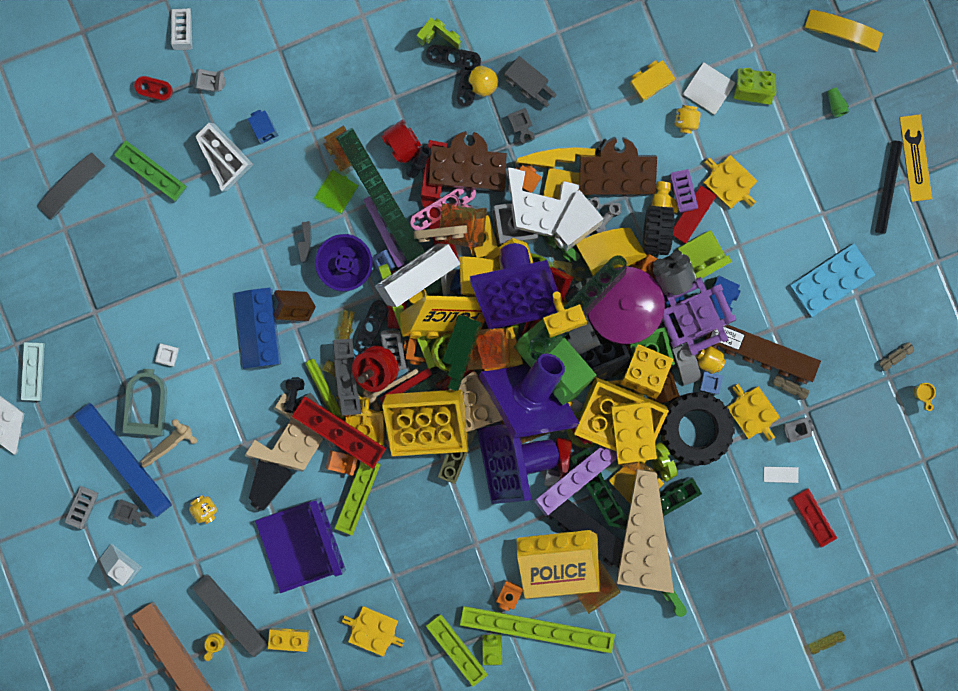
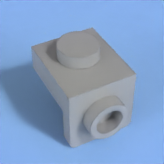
M196 69L194 89L210 92L222 91L225 86L224 72Z

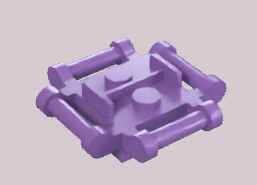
M701 277L692 283L693 287L682 294L673 295L672 293H667L666 296L671 307L664 309L662 318L672 340V347L676 348L688 343L693 356L699 354L698 351L716 343L728 341L724 326L737 320L735 315H732L723 295L722 285L720 284L707 290ZM698 288L700 289V294L678 304L676 303V298ZM714 294L725 316L722 320L710 297ZM672 313L675 314L684 334L682 338L678 337L669 317ZM716 330L719 332L718 335L700 343H694V340Z

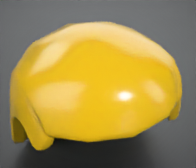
M481 65L471 71L469 83L472 85L474 93L485 97L496 91L498 78L492 69Z

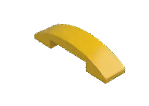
M812 9L809 12L804 27L821 34L826 33L859 44L860 47L875 52L878 51L883 33L861 23Z

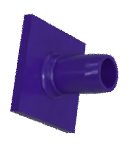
M513 243L501 248L499 252L500 270L470 276L471 285L489 329L543 319L557 313L553 303V293L558 292L548 260L530 263L528 249L522 244Z
M540 355L532 367L523 365L482 371L479 378L513 438L576 428L579 424L569 404L562 405L552 393L565 372L563 362L555 355Z
M505 424L477 429L491 504L532 500L527 475L550 470L558 466L559 452L555 442L549 439L521 444L520 437L513 438Z

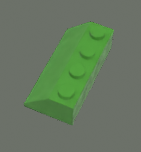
M543 319L526 332L513 346L530 367L542 354L555 355L563 362L565 372L552 392L562 405L575 399L597 376L562 334L550 338Z

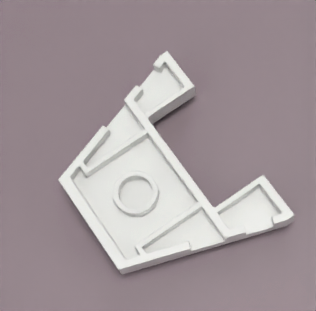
M508 168L506 174L509 179L508 188L509 193H511L514 228L552 237L580 185L563 181L560 187L559 199L522 191L525 171Z

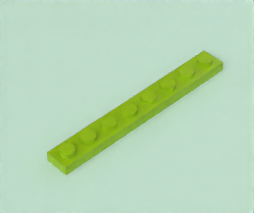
M463 606L460 622L461 626L612 653L615 638L614 633Z

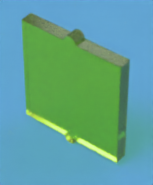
M331 170L316 194L315 199L324 203L327 208H332L342 214L359 185L347 179L346 175L342 176L336 171Z

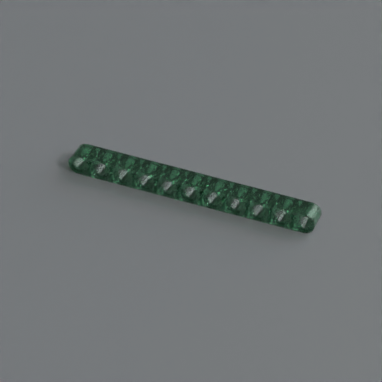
M350 128L335 138L410 263L425 251L420 242H418V239H414L413 230L354 129ZM441 278L424 288L428 296H443Z

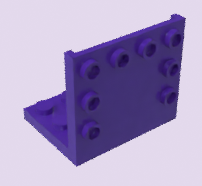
M321 497L255 520L280 593L331 575L337 577L346 571Z

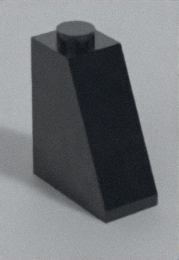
M259 459L249 499L252 501L250 504L257 510H266L294 473L286 467L279 466V464L267 463Z

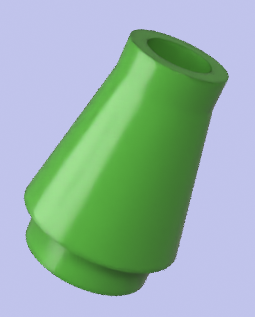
M838 88L828 90L831 114H834L835 117L847 114L849 112V105Z

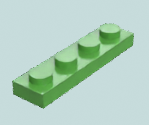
M126 140L114 154V156L175 202L187 188L185 184Z

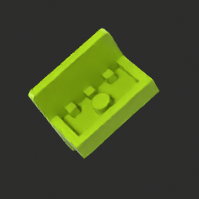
M739 68L734 99L772 105L773 97L776 96L777 92L776 74L770 71L762 72L751 68Z

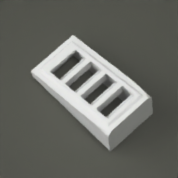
M190 8L171 9V45L173 50L192 49ZM186 16V19H176V17ZM186 24V26L177 27V25ZM178 32H186V34L177 35Z

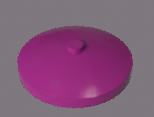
M618 267L602 274L592 285L587 298V314L593 328L603 338L617 344H635L645 340L655 332L664 315L665 302L660 286L648 273L633 267Z

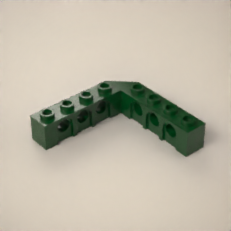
M585 448L571 456L570 459L576 467L590 453ZM600 472L585 486L609 526L626 530L629 512L624 514ZM693 477L685 479L660 494L663 517L702 495Z

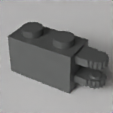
M520 56L504 74V77H506L505 81L513 88L517 86L521 90V95L528 100L530 98L536 99L546 108L549 106V103L539 93L543 90L552 98L557 96L547 86L549 80Z

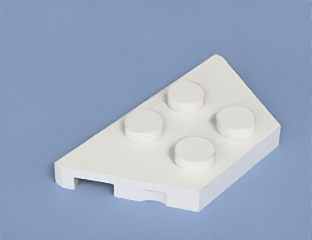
M0 396V444L16 455L18 453L19 437H21L24 412Z

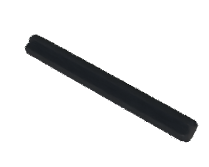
M897 140L892 141L875 229V232L878 234H885L887 231L903 142Z

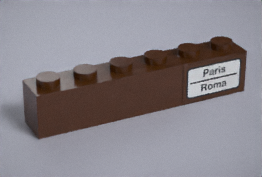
M728 324L724 326V330L729 340L726 342L721 341L711 346L715 349H718V347L725 349L724 353L734 357L736 354L743 356L742 360L752 364L754 361L761 363L760 367L770 371L772 368L779 370L778 374L788 378L790 375L797 377L796 381L806 385L807 382L814 381L821 360ZM718 330L705 335L704 340L718 335Z

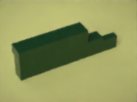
M458 315L442 360L447 364H451L448 374L451 380L448 388L454 391L459 390L482 326V322L465 315Z

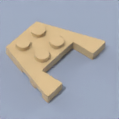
M283 393L274 410L290 419L280 438L272 450L254 440L244 456L303 472L323 438L320 434L293 418V414L284 411V403L288 401L289 397Z

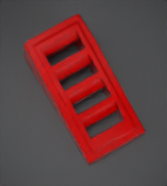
M556 439V446L559 452L558 468L560 479L568 473L572 445L570 439Z

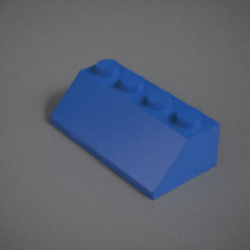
M273 288L252 289L234 293L243 369L280 365L281 356L277 322L273 315L275 312Z

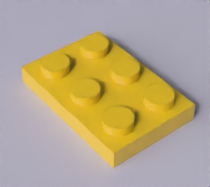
M650 401L611 406L618 464L657 459Z

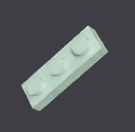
M24 342L21 400L42 401L45 343Z

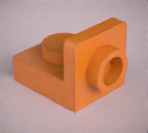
M646 254L647 257L631 264L630 267L640 269L655 279L653 262L657 260L656 257Z

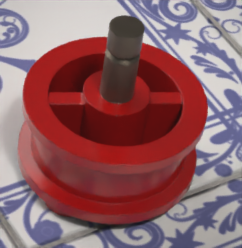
M382 346L367 348L354 359L352 364V373L356 382L363 389L370 392H379L395 381L399 372L395 356L389 349Z

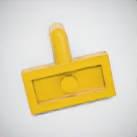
M559 292L553 293V303L557 313L543 318L550 338L587 324L580 304L565 310L561 302V294Z

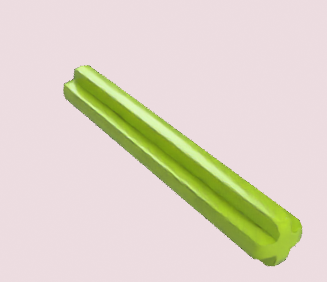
M315 359L308 360L305 364L328 410L346 422L344 416H341L340 408Z

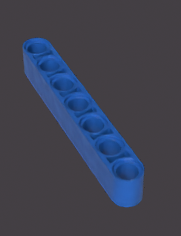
M90 402L74 414L78 422L155 517L160 516L172 506L170 500Z

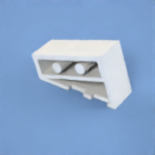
M208 123L195 136L205 158L208 160L213 175H215L221 191H228L254 165L215 123Z

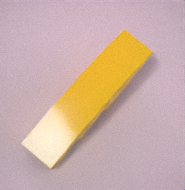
M574 147L545 150L519 157L516 164L554 168L555 161L574 164L575 156L595 155L596 149Z

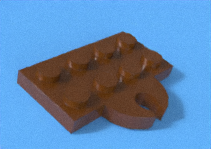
M464 131L455 136L450 144V148L430 147L432 154L429 159L428 185L497 192L505 191L507 153L489 152L485 140L478 133L473 132L471 138L474 141L472 146L465 144L464 138L467 132Z
M612 137L603 144L599 155H580L579 190L583 195L655 194L657 156L638 155L637 148L633 142L625 137H622L624 148L621 151H615L614 146L617 143V139Z

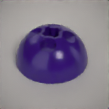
M338 234L328 238L318 249L315 259L316 271L321 281L337 291H350L360 287L370 276L373 265L372 255L368 246L358 237L349 234Z

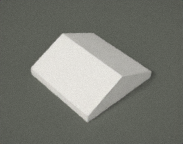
M703 62L683 95L715 115L735 85V82Z

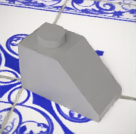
M688 344L671 349L683 386L701 380L696 356L692 355Z

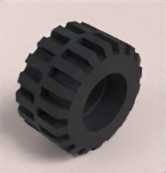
M649 205L644 221L643 250L646 254L669 255L674 233V210L672 207Z

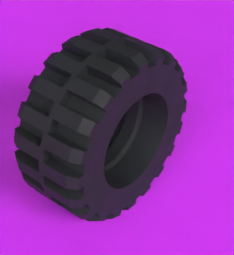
M693 392L683 394L669 403L667 407L669 411L659 433L662 438V444L668 449L670 455L682 463L699 466L716 462L723 454H726L728 447L732 445L735 428H733L734 420L730 415V410L720 399L710 394ZM692 411L705 412L714 422L715 432L713 438L709 443L701 447L687 445L679 434L681 419Z

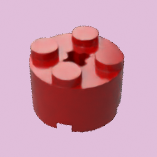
M402 119L384 131V135L381 138L387 146L389 145L393 148L392 155L397 162L406 164L417 155L421 148V143L412 129L406 127V122Z

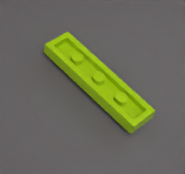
M361 461L335 529L353 536L380 468V463H377L374 469Z
M442 614L426 625L473 687L488 676V673Z

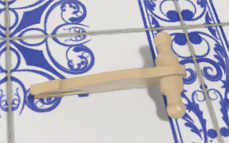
M418 368L396 378L394 382L382 391L370 392L364 389L365 400L369 398V404L373 405L374 410L380 411L381 406L377 403L378 399L376 396L419 372Z
M177 419L172 420V425L176 429L140 461L142 463L141 466L145 468L151 465L155 460L177 446L184 438L188 439L191 444H196L197 438L192 435L191 428L188 425L180 424Z

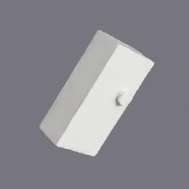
M436 244L375 285L386 305L398 307L459 266L460 262L449 244Z

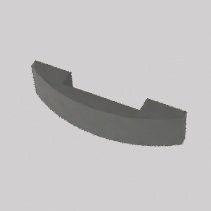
M91 152L49 191L38 207L52 220L65 207L64 205L90 179H93L105 165Z
M352 339L333 340L334 372L341 416L361 414L356 380L352 373L354 359Z

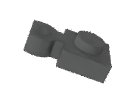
M526 108L508 115L514 133H521L520 141L522 144H525V135H529L532 141L535 139L533 132L528 130L533 125Z
M120 499L113 518L129 524L136 520L138 525L146 526L147 523L141 521V516L149 517L150 513L147 511L138 512V505Z

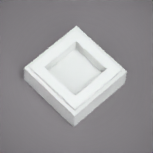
M160 343L155 362L174 367L179 348Z

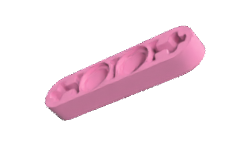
M465 188L454 190L413 215L410 220V227L414 231L425 230L471 202L475 198L476 190L466 189L467 191L471 190L472 193L470 198L465 196L461 199L463 203H460L459 198L455 194L458 193V196H461ZM448 198H453L456 201L454 208L446 206ZM430 209H439L440 216L437 218L431 217L429 214ZM423 213H426L428 220L431 222L428 223L425 220L422 222V227L415 226V218L421 220L425 217Z

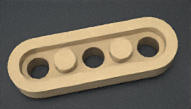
M467 225L413 231L414 239H418V242L430 241V237H435V240L447 239V235H452V239L463 238L464 233H467Z

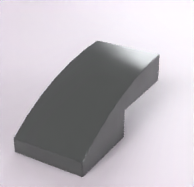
M310 221L302 222L305 241L298 243L302 263L307 261L311 249L312 229Z

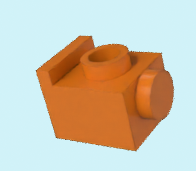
M505 580L496 602L500 603L498 607L509 611L510 608L514 610L523 592V587ZM507 594H512L513 599L508 601L506 600L505 596Z

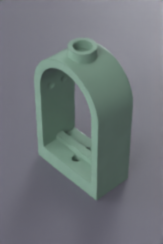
M143 369V373L135 375L129 381L126 388L123 433L164 435L167 386L161 377L154 374L155 369ZM144 377H151L156 380L161 389L158 425L131 422L133 388L136 382Z

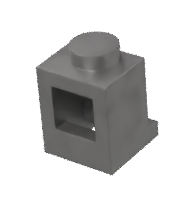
M807 417L782 424L789 443L813 436L812 431H814L812 421L808 420ZM797 426H801L802 431L800 433H797L795 431V428Z

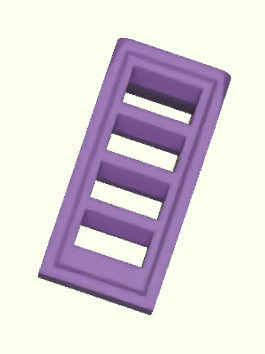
M689 169L670 173V181L679 213L698 209ZM688 185V187L678 189V187ZM690 193V195L680 197L681 194ZM692 200L691 203H686V204H682V203H681V202H683V201Z

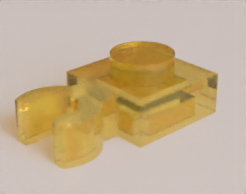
M553 260L552 267L565 270L576 281L581 282L584 280V278L577 276V272L585 271V268L577 267L572 269L573 263Z

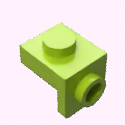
M483 635V665H502V635Z

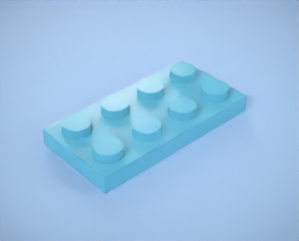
M854 243L791 284L790 287L809 316L813 317L875 276V273Z

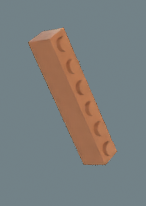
M154 602L132 616L134 627L142 631L144 642L148 646H152L155 651L153 654L158 662L162 661L166 667L164 668L166 675L169 678H173L176 682L175 688L177 691H213Z

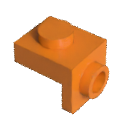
M409 337V340H405L404 351H407L406 359L410 360L409 364L421 365V362H425V358L415 357L418 339Z
M330 450L325 469L353 476L358 467L357 458L349 454Z

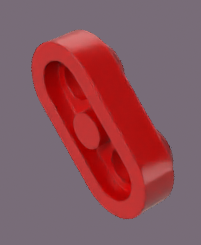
M141 76L134 84L136 92L145 97L166 101L173 95L172 86L168 82ZM148 84V88L143 90L142 85ZM166 88V94L162 95L160 93L161 89Z

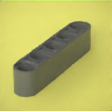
M208 574L192 587L195 593L250 655L256 657L268 646V641Z

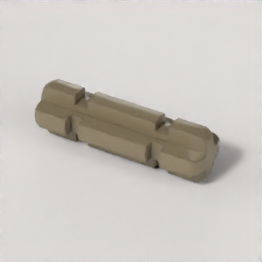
M910 342L904 344L902 349L898 348L888 355L887 359L881 360L879 362L880 367L887 371L891 368L892 364L893 366L906 358L907 354L913 353L914 347Z
M776 375L772 382L773 385L782 387L781 389L793 395L797 394L801 399H806L809 395V390L800 388L799 385L787 379L784 380L779 375Z

